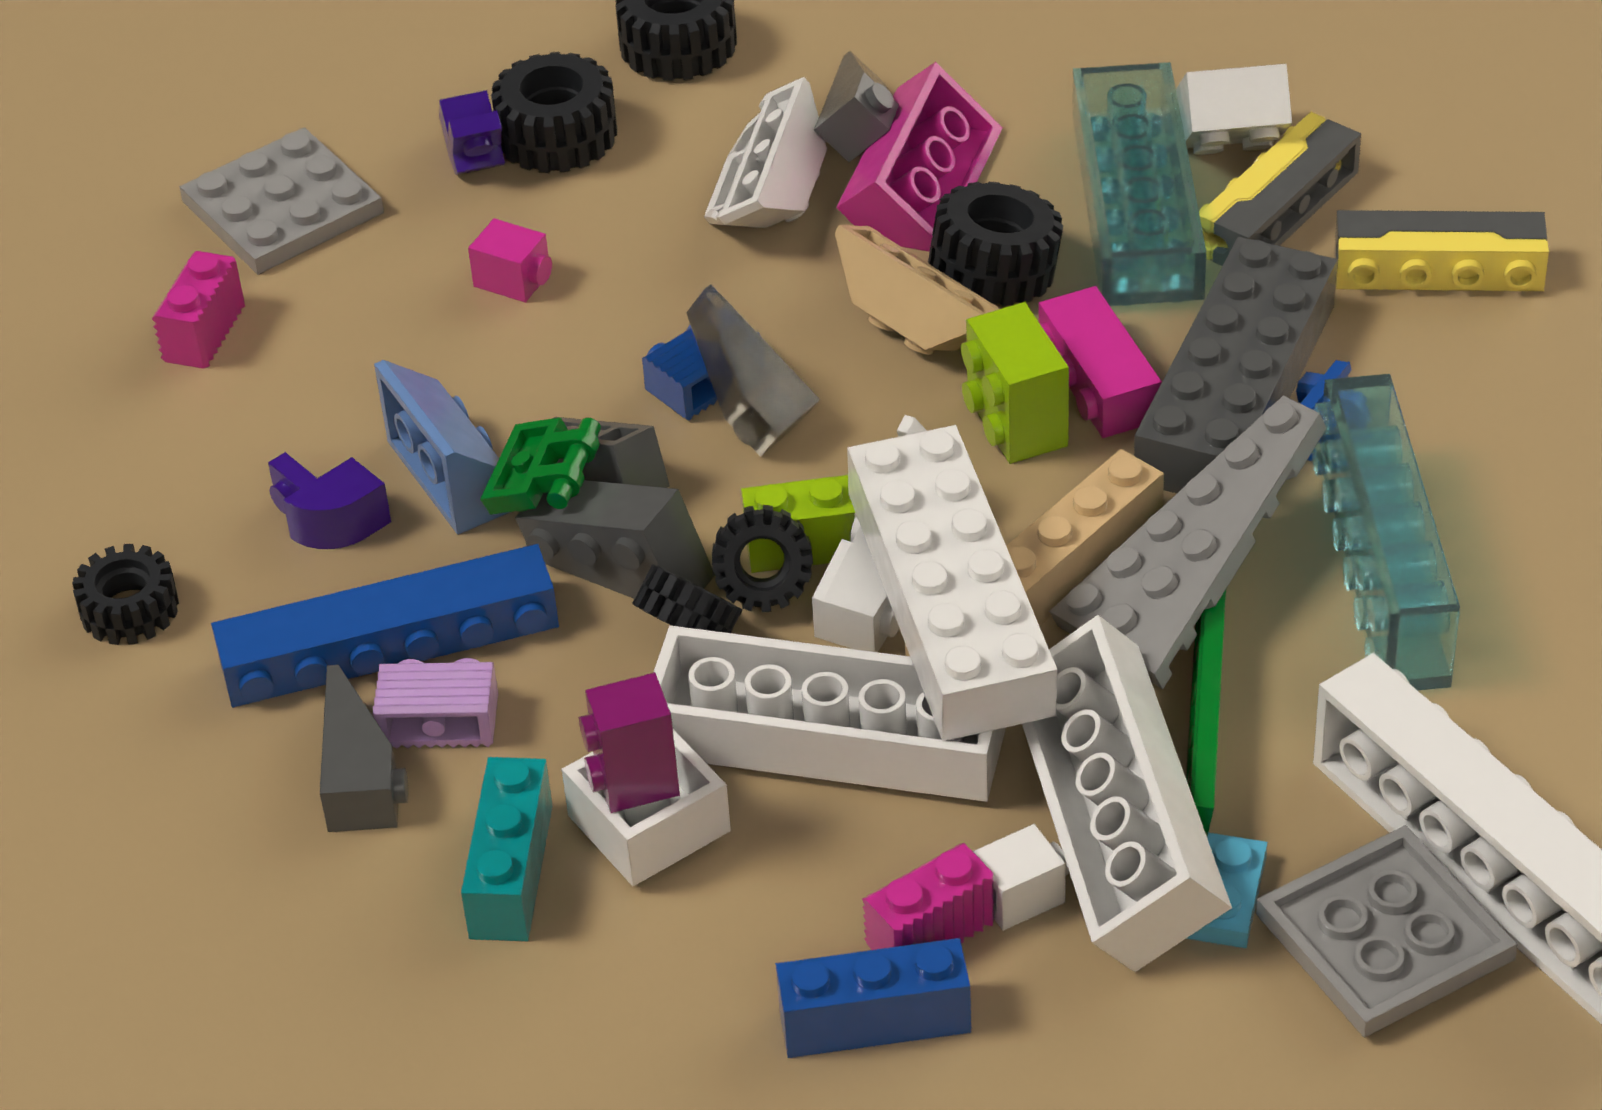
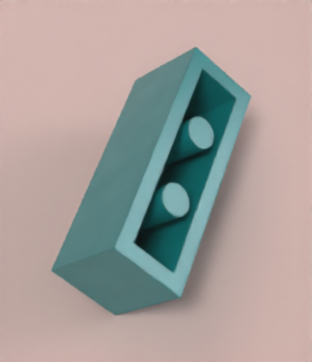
M488 757L461 890L469 939L529 941L553 807L546 759Z

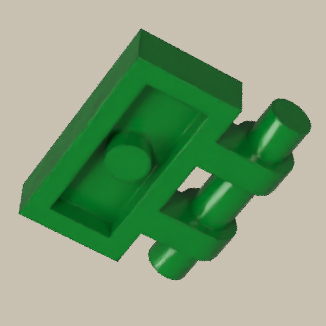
M561 417L515 424L480 498L489 514L514 511L523 512L535 509L542 494L547 492L549 493L546 500L550 506L556 509L565 508L570 498L579 493L585 478L582 472L585 464L595 458L599 449L600 442L597 437L601 431L600 423L593 418H583L578 429L568 430ZM564 458L562 463H557L558 459Z

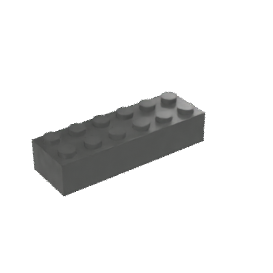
M1237 237L1135 434L1134 456L1164 473L1163 490L1178 493L1283 395L1288 398L1291 397L1334 308L1338 259L1269 244L1260 240Z

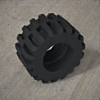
M616 0L615 7L621 56L625 63H630L632 70L644 72L646 77L653 79L660 77L665 81L694 79V76H705L712 73L713 68H721L727 63L726 58H731L735 53L737 33L734 0Z
M550 52L547 55L536 54L529 56L527 60H518L511 64L512 68L504 69L498 75L499 80L494 81L491 98L493 111H498L502 127L501 149L502 153L506 154V159L512 164L520 163V168L526 170L538 169L539 173H550L551 171L569 172L572 168L578 167L581 169L589 166L591 160L601 159L605 156V150L613 147L615 143L614 137L617 136L618 130L612 78L608 76L607 69L604 66H597L596 60L590 57L580 58V54L576 53L560 54V52Z
M988 181V183H968L967 187H955L951 189L950 194H944L937 205L928 264L990 303L1010 306L1014 305L1015 302H1031L1033 297L1044 295L1047 288L1051 287L1053 283L1064 226L1061 224L1062 217L1059 212L1054 210V205L1048 200L1039 198L1040 195L1031 190H1024L1020 186L1013 184L1006 185Z

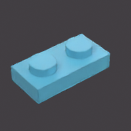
M1208 832L1207 839L1232 908L1186 939L1247 949L1267 858L1268 842Z

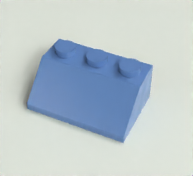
M386 360L374 363L387 441L457 535L510 513L490 515L480 500L499 457L493 451L490 438L482 426L475 427L469 420L462 400L458 396L451 397L439 380Z

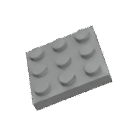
M305 127L288 133L264 147L246 153L224 166L204 173L198 178L179 186L182 202L257 275L384 213L382 198Z
M1407 825L1257 898L1256 915L1364 1038L1514 961L1516 958L1517 943Z

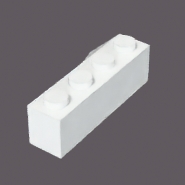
M904 415L897 429L898 436L927 431L916 418ZM855 512V519L851 530V542L844 539L841 540L812 597L814 637L851 649L878 652L888 636L894 637L899 626Z

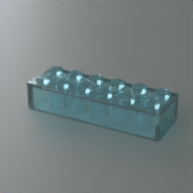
M1171 62L1074 68L1072 116L1099 291L1109 306L1205 300L1207 252Z
M1380 374L1327 379L1324 384L1323 402L1316 403L1314 409L1320 413L1327 429L1322 435L1320 442L1317 443L1312 451V463L1315 475H1324L1325 480L1322 482L1323 506L1326 513L1334 512L1335 518L1332 521L1334 547L1336 551L1345 552L1346 557L1343 558L1344 584L1347 591L1355 590L1357 596L1354 597L1353 603L1354 619L1357 630H1366L1367 633L1364 643L1365 657L1375 653L1392 669L1402 672L1417 691L1450 688L1452 685L1460 605L1391 375Z

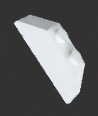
M805 77L771 91L764 96L758 106L761 112L746 125L727 156L704 215L709 224L767 228L784 220L787 222L793 221L807 210L815 181L820 175L819 170L827 147L825 140L814 130L819 116L810 83Z

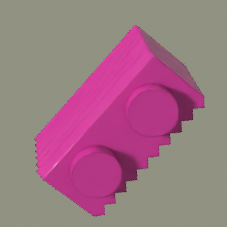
M201 251L192 253L152 317V320L155 322L153 327L157 330L155 335L159 338L157 341L160 345L159 351L163 353L160 357L167 363L203 369L210 366L209 361L214 360L213 354L218 353L217 348L222 346L221 341L226 340L225 335L230 333L229 328L234 327L233 321L238 320L237 315L241 314V308L245 307L237 263L234 257Z
M960 843L864 897L862 901L865 905L863 906L865 922L863 923L866 927L864 930L866 937L864 939L871 950L956 938H960L961 943H964V938L973 937L974 931L983 932L984 925L993 926L994 922L993 872L965 843Z

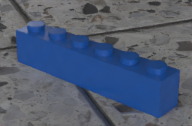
M534 544L212 622L211 626L231 707L233 708L326 685L327 665H339L347 679L379 672V664H398L406 659L425 661L558 628L559 622L554 587L539 545Z

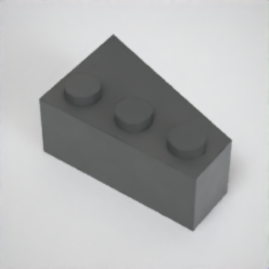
M584 480L579 493L570 498L565 508L556 509L550 506L546 500L549 493L547 492L542 494L537 508L519 512L515 517L526 545L538 544L546 565L633 599L636 597L652 564L662 567L702 588H705L715 576L679 489Z

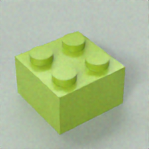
M1026 302L966 319L967 342L961 344V354L967 369V382L962 384V394L968 410L971 413L977 412L983 421L984 432L990 445H998L1009 464L1068 447L1069 366Z

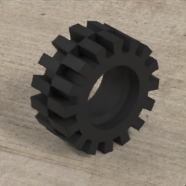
M763 505L762 510H754L753 506L744 508L743 514L737 516L734 513L728 517L727 524L724 528L720 526L716 533L715 544L713 543L712 569L716 576V583L720 590L724 589L726 598L733 604L736 600L741 602L742 609L752 611L754 606L761 607L762 613L771 612V606L778 604L782 609L790 605L789 599L793 596L798 599L804 592V584L810 581L813 564L809 536H806L804 526L800 521L797 520L795 522L791 519V513L783 509L780 513L773 511V506ZM769 539L780 546L784 553V563L775 575L768 578H756L749 575L743 569L740 556L744 547L751 541Z
M124 544L123 552L116 553L114 546L105 548L106 557L101 558L97 553L88 558L90 567L84 564L80 565L77 569L78 577H73V593L83 628L87 633L92 631L94 639L101 642L107 636L109 644L119 645L121 637H126L128 645L138 643L137 635L144 633L147 640L156 636L154 627L157 626L165 630L170 625L168 617H176L178 612L177 605L179 604L178 594L170 563L165 561V557L161 552L157 551L152 554L151 547L142 545L139 551L135 552L133 544ZM141 590L126 598H112L124 591Z
M655 564L651 565L632 602L637 608L671 626L724 633L732 632L742 612V609Z

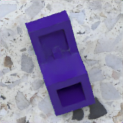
M487 90L439 100V119L448 155L456 175L505 165L501 149L502 127L498 111H492Z
M286 452L268 462L273 485L269 489L271 498L277 508L286 514L290 538L301 545L315 549L347 547L366 539L392 522L385 483L352 457L319 478L315 477Z

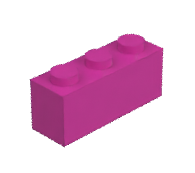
M1093 286L1038 302V322L1069 366V388L1076 398L1077 407L1082 418L1085 421L1091 420L1102 439L1139 428L1162 381L1098 288Z

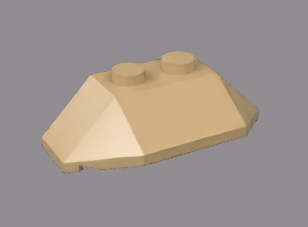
M838 225L835 237L852 304L868 313V321L873 325L887 331H896L906 338L904 344L910 349L926 355H932L934 350L957 351L961 349L962 343L967 342L966 319L1000 309L886 238L872 227Z

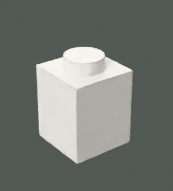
M1035 824L973 851L993 872L994 920L1003 931L1065 903V876L1069 874V869L1063 850L1056 842L1049 843Z

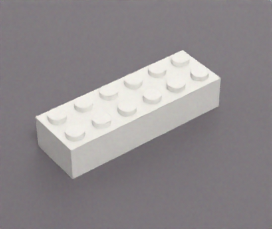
M952 425L847 447L849 497L942 741L1055 717L1057 667L957 426Z
M1097 615L1049 649L1058 670L1056 716L1023 723L1022 725L1091 941L1101 950L1136 972L1230 910L1232 906L1139 646L1101 616Z
M669 625L654 672L657 675L671 712L673 729L707 764L988 801L1006 727L942 741L910 656Z

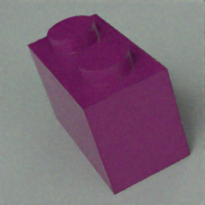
M656 673L586 689L588 715L579 717V725L587 752L593 751L594 755L585 757L584 763L592 792L603 790L610 813L680 796L672 717Z

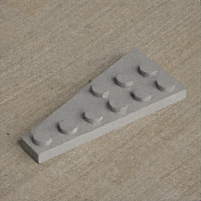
M1283 395L1049 611L1057 626L1071 634L1095 616H1101L1139 646L1151 683L1163 689L1172 676L1168 666L1179 649L1187 651L1197 636L1194 625L1204 609L1216 606L1256 542L1252 533L1262 518L1270 519L1280 504L1276 495L1286 480L1297 477L1327 428L1320 413Z

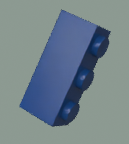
M960 938L776 963L779 1010L787 1058L972 1033L970 982Z

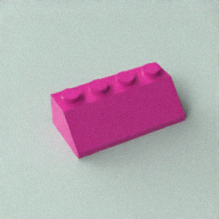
M934 62L896 89L893 97L899 106L890 130L865 150L836 207L855 226H870L901 247L930 252L937 205L940 203L941 197L944 194H950L951 189L955 187H967L968 183L978 181L1003 128L937 62Z

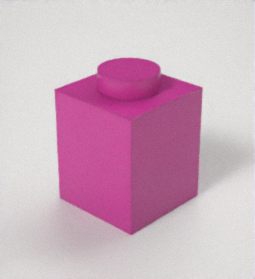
M493 218L468 247L473 287L526 303L537 288L544 285L550 277L552 259L548 255L545 233Z

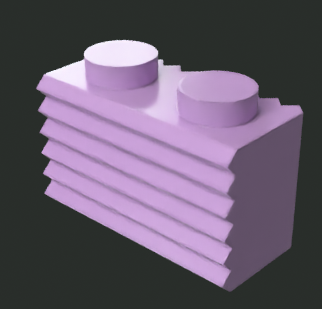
M463 658L455 663H423L415 659H406L398 664H379L373 716L393 747L397 749L403 745L406 748H410L412 745L421 748L423 745L432 748L434 745H438L443 748L447 744L453 748L458 744L463 747H467L469 744L478 747L480 744L489 747L493 744L498 701L494 662H480L472 658Z

